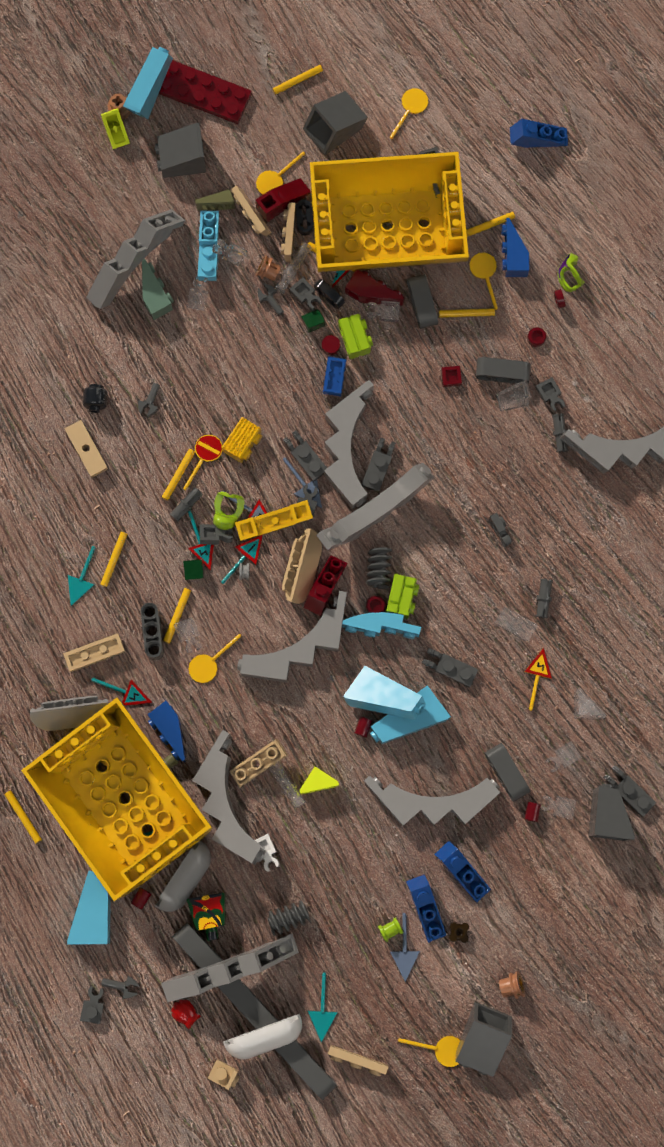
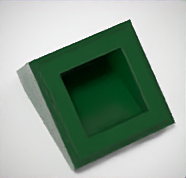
M318 309L301 316L308 333L325 327V320Z
M203 559L183 561L185 580L204 579Z

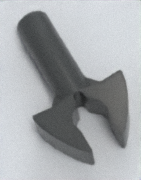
M264 284L265 289L268 291V295H266L258 288L259 302L267 301L278 316L282 315L284 310L273 297L277 293V289L271 285Z
M153 383L147 400L143 402L138 401L141 416L144 408L148 407V405L150 410L148 411L147 418H150L159 410L158 406L153 404L160 388L159 384Z
M127 976V981L125 982L103 978L101 981V985L104 987L121 990L124 994L123 999L131 998L138 994L130 992L126 986H140L130 976Z

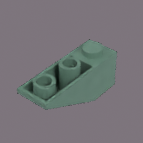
M144 258L142 260L143 301L153 320H156L173 310L171 303L174 301L169 292L165 294L163 290L165 286L160 277H155L154 273L156 271L152 263H147Z

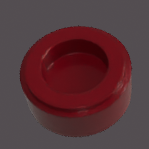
M555 290L554 298L559 309L566 307L562 290Z
M539 327L532 328L527 336L528 343L533 347L542 346L546 340V332Z
M328 335L322 340V350L324 353L334 355L340 350V341L336 336Z
M372 596L367 600L366 609L369 613L384 612L385 601L380 596Z

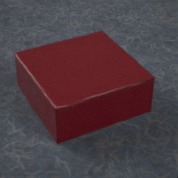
M460 366L441 367L443 387L462 385Z

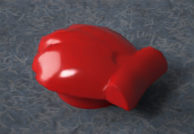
M180 999L179 1002H174L171 1009L172 1017L177 1022L185 1024L188 1029L201 1017L187 999Z

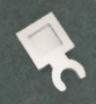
M266 834L256 839L257 843L265 847V855L263 857L265 860V870L267 872L270 871L268 866L270 862H274L276 867H280L279 861L272 856L277 851L270 835Z

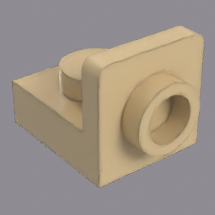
M217 1059L208 1079L229 1091L230 1087L235 1088L240 1078L237 1075L239 1070Z

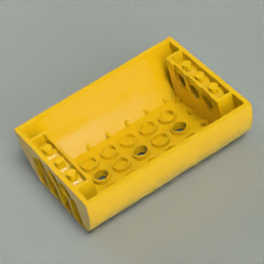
M459 152L310 162L311 198L318 272L468 261L469 253ZM433 183H437L438 189L440 190V194H437L436 196L433 189ZM427 220L429 225L422 227L419 225V221ZM385 222H389L393 227L386 230L382 225ZM348 225H353L356 227V230L354 232H348L346 230V227Z
M118 697L21 770L113 901L126 896L198 843L212 830L210 823ZM100 761L107 763V769L104 772L98 770L97 766ZM124 792L130 795V801L127 804H123L120 800V796ZM147 824L153 827V833L150 836L145 835L143 832V828Z

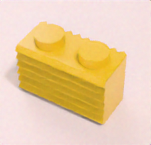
M241 417L221 447L222 452L240 463L244 459L248 460L252 454L251 448L262 439L261 428Z

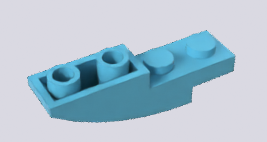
M201 211L197 277L198 281H217L219 211Z
M385 612L353 616L343 620L342 623L345 631L350 633L364 632L365 636L375 638V635L380 636L381 629H385V633L395 635L397 632L404 634L403 637L415 639V637H419L421 630L419 626L402 623L404 615Z

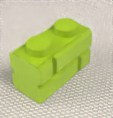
M360 314L339 319L338 327L349 359L371 353L373 342L371 336L366 335L367 324L365 319H361Z
M394 574L386 613L401 614L406 619L409 618V614L414 613L416 603H412L413 595H418L420 586L416 584V578Z

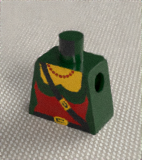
M225 892L187 899L196 930L205 929L207 941L219 939L217 927L226 925Z

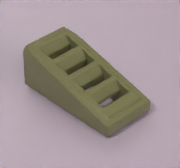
M229 189L195 200L197 211L235 209L234 199Z

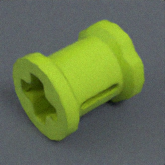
M396 917L393 918L392 922L384 926H378L385 942H388L389 938L397 934H403Z

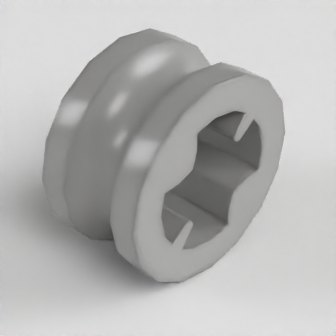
M240 563L239 580L243 578L249 580L250 563L246 565Z

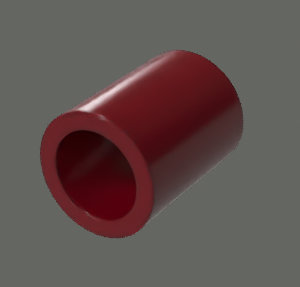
M360 717L354 734L367 738L373 721Z
M528 802L524 820L538 822L541 804Z
M140 887L130 903L143 910L152 894Z

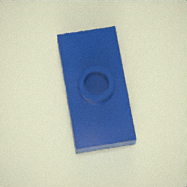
M328 357L323 394L342 395L346 359Z

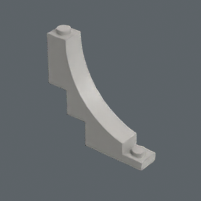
M172 209L143 219L134 237L123 241L115 258L104 262L86 298L99 309L109 306L123 283L140 262L159 244L169 238L173 229L183 226L185 220Z
M370 380L366 381L325 413L326 421L336 431V434L325 441V448L336 462L324 470V476L352 510L355 507H362L367 502V492L359 482L353 467L351 442L358 420L365 411L366 404L362 399L367 400L373 394L374 385Z
M664 426L655 433L632 440L606 439L591 433L581 439L579 433L570 429L566 430L560 437L561 440L603 474L609 471L618 458L631 469L638 465L646 453L658 463L664 461Z
M424 463L413 466L381 494L356 511L338 520L332 527L320 531L317 537L327 550L358 539L372 525L382 522L392 511L408 503L435 477L431 474L430 468Z
M339 591V595L334 597L333 607L337 609L326 608L316 626L304 638L292 646L264 655L243 654V658L239 659L237 667L241 676L287 683L290 664L313 667L315 648L339 651L347 592Z
M222 730L192 781L211 792L202 810L221 821L212 840L255 865L263 859L265 847L257 843L245 831L233 810L228 790L231 758L223 753L224 750L227 751L230 748L232 736Z
M368 776L364 780L367 787L402 827L419 811L434 826L450 810L465 825L501 793L498 790L500 788L493 779L489 780L488 778L467 791L444 797L416 795L404 791L393 784H389L382 790L381 787L383 785L376 777Z
M288 934L273 942L263 944L221 962L174 976L162 982L161 985L167 1002L199 995L214 987L232 983L244 976L262 972L299 953L293 934Z

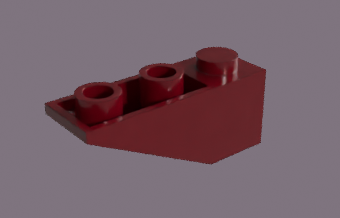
M299 178L273 188L255 200L256 209L263 219L269 222L284 212V209H288L289 203H297L309 195L311 191L304 181Z
M356 270L345 287V294L360 303L403 306L404 297L401 292L395 289L391 290L383 281H376L371 278V275L366 271Z
M330 555L307 596L304 605L305 609L319 616L322 615L348 564L347 562Z

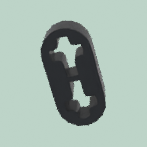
M303 199L296 204V219L298 232L305 236L313 232L314 223L312 204L310 201ZM302 206H306V215H303ZM303 220H307V229L303 227Z
M319 279L314 284L315 290L334 308L339 309L345 303L343 297L323 279Z

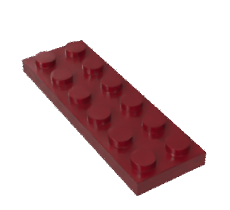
M172 60L159 94L238 125L250 100L252 90Z

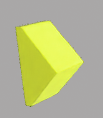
M118 108L101 114L112 148L116 149L130 144Z
M314 767L300 788V794L303 795L339 787V782L322 770Z

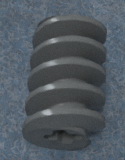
M378 547L368 551V554L371 556L368 558V563L370 564L367 566V569L370 571L367 573L369 579L366 581V584L377 589L390 588L385 583L390 582L391 579L385 576L391 574V571L386 570L387 567L392 566V564L386 562V560L392 559V556L387 555L388 552L393 551L391 548Z
M302 900L299 901V907L291 903V910L284 906V912L282 913L277 908L276 915L269 911L268 917L273 936H275V930L282 934L283 927L290 931L291 924L297 929L298 922L305 926L306 919L310 923L311 920L307 907Z

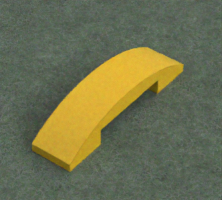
M308 500L263 515L235 522L240 541L313 519Z

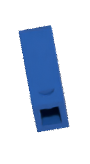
M520 119L510 127L511 145L524 148L568 146L567 128Z
M506 218L505 225H502L501 230L502 236H505V242H502V253H505V259H502V271H505V277H527L529 273V252L510 218Z
M164 701L147 714L150 717L148 722L154 730L158 728L162 733L159 737L166 746L170 744L174 749L171 753L176 760L179 761L181 759L185 763L186 754L180 718L170 704Z
M448 841L434 854L476 903L491 890L459 849Z
M425 874L406 881L427 941L431 942L447 936Z

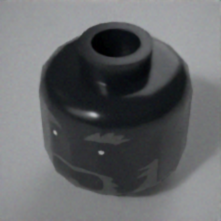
M90 384L89 387L84 389L83 406L89 409V412L100 413V410L107 407L108 392L104 389V386Z

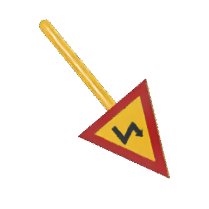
M544 648L524 671L536 675L529 706L530 711L533 710L539 676L552 679Z

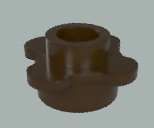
M456 922L450 924V941L455 942L457 940L466 943L469 940L467 936L469 925L467 923L457 924Z

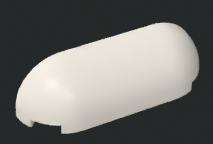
M300 1014L225 1040L223 1041L225 1049L231 1056L237 1059H249L294 1042L300 1035L302 1019Z

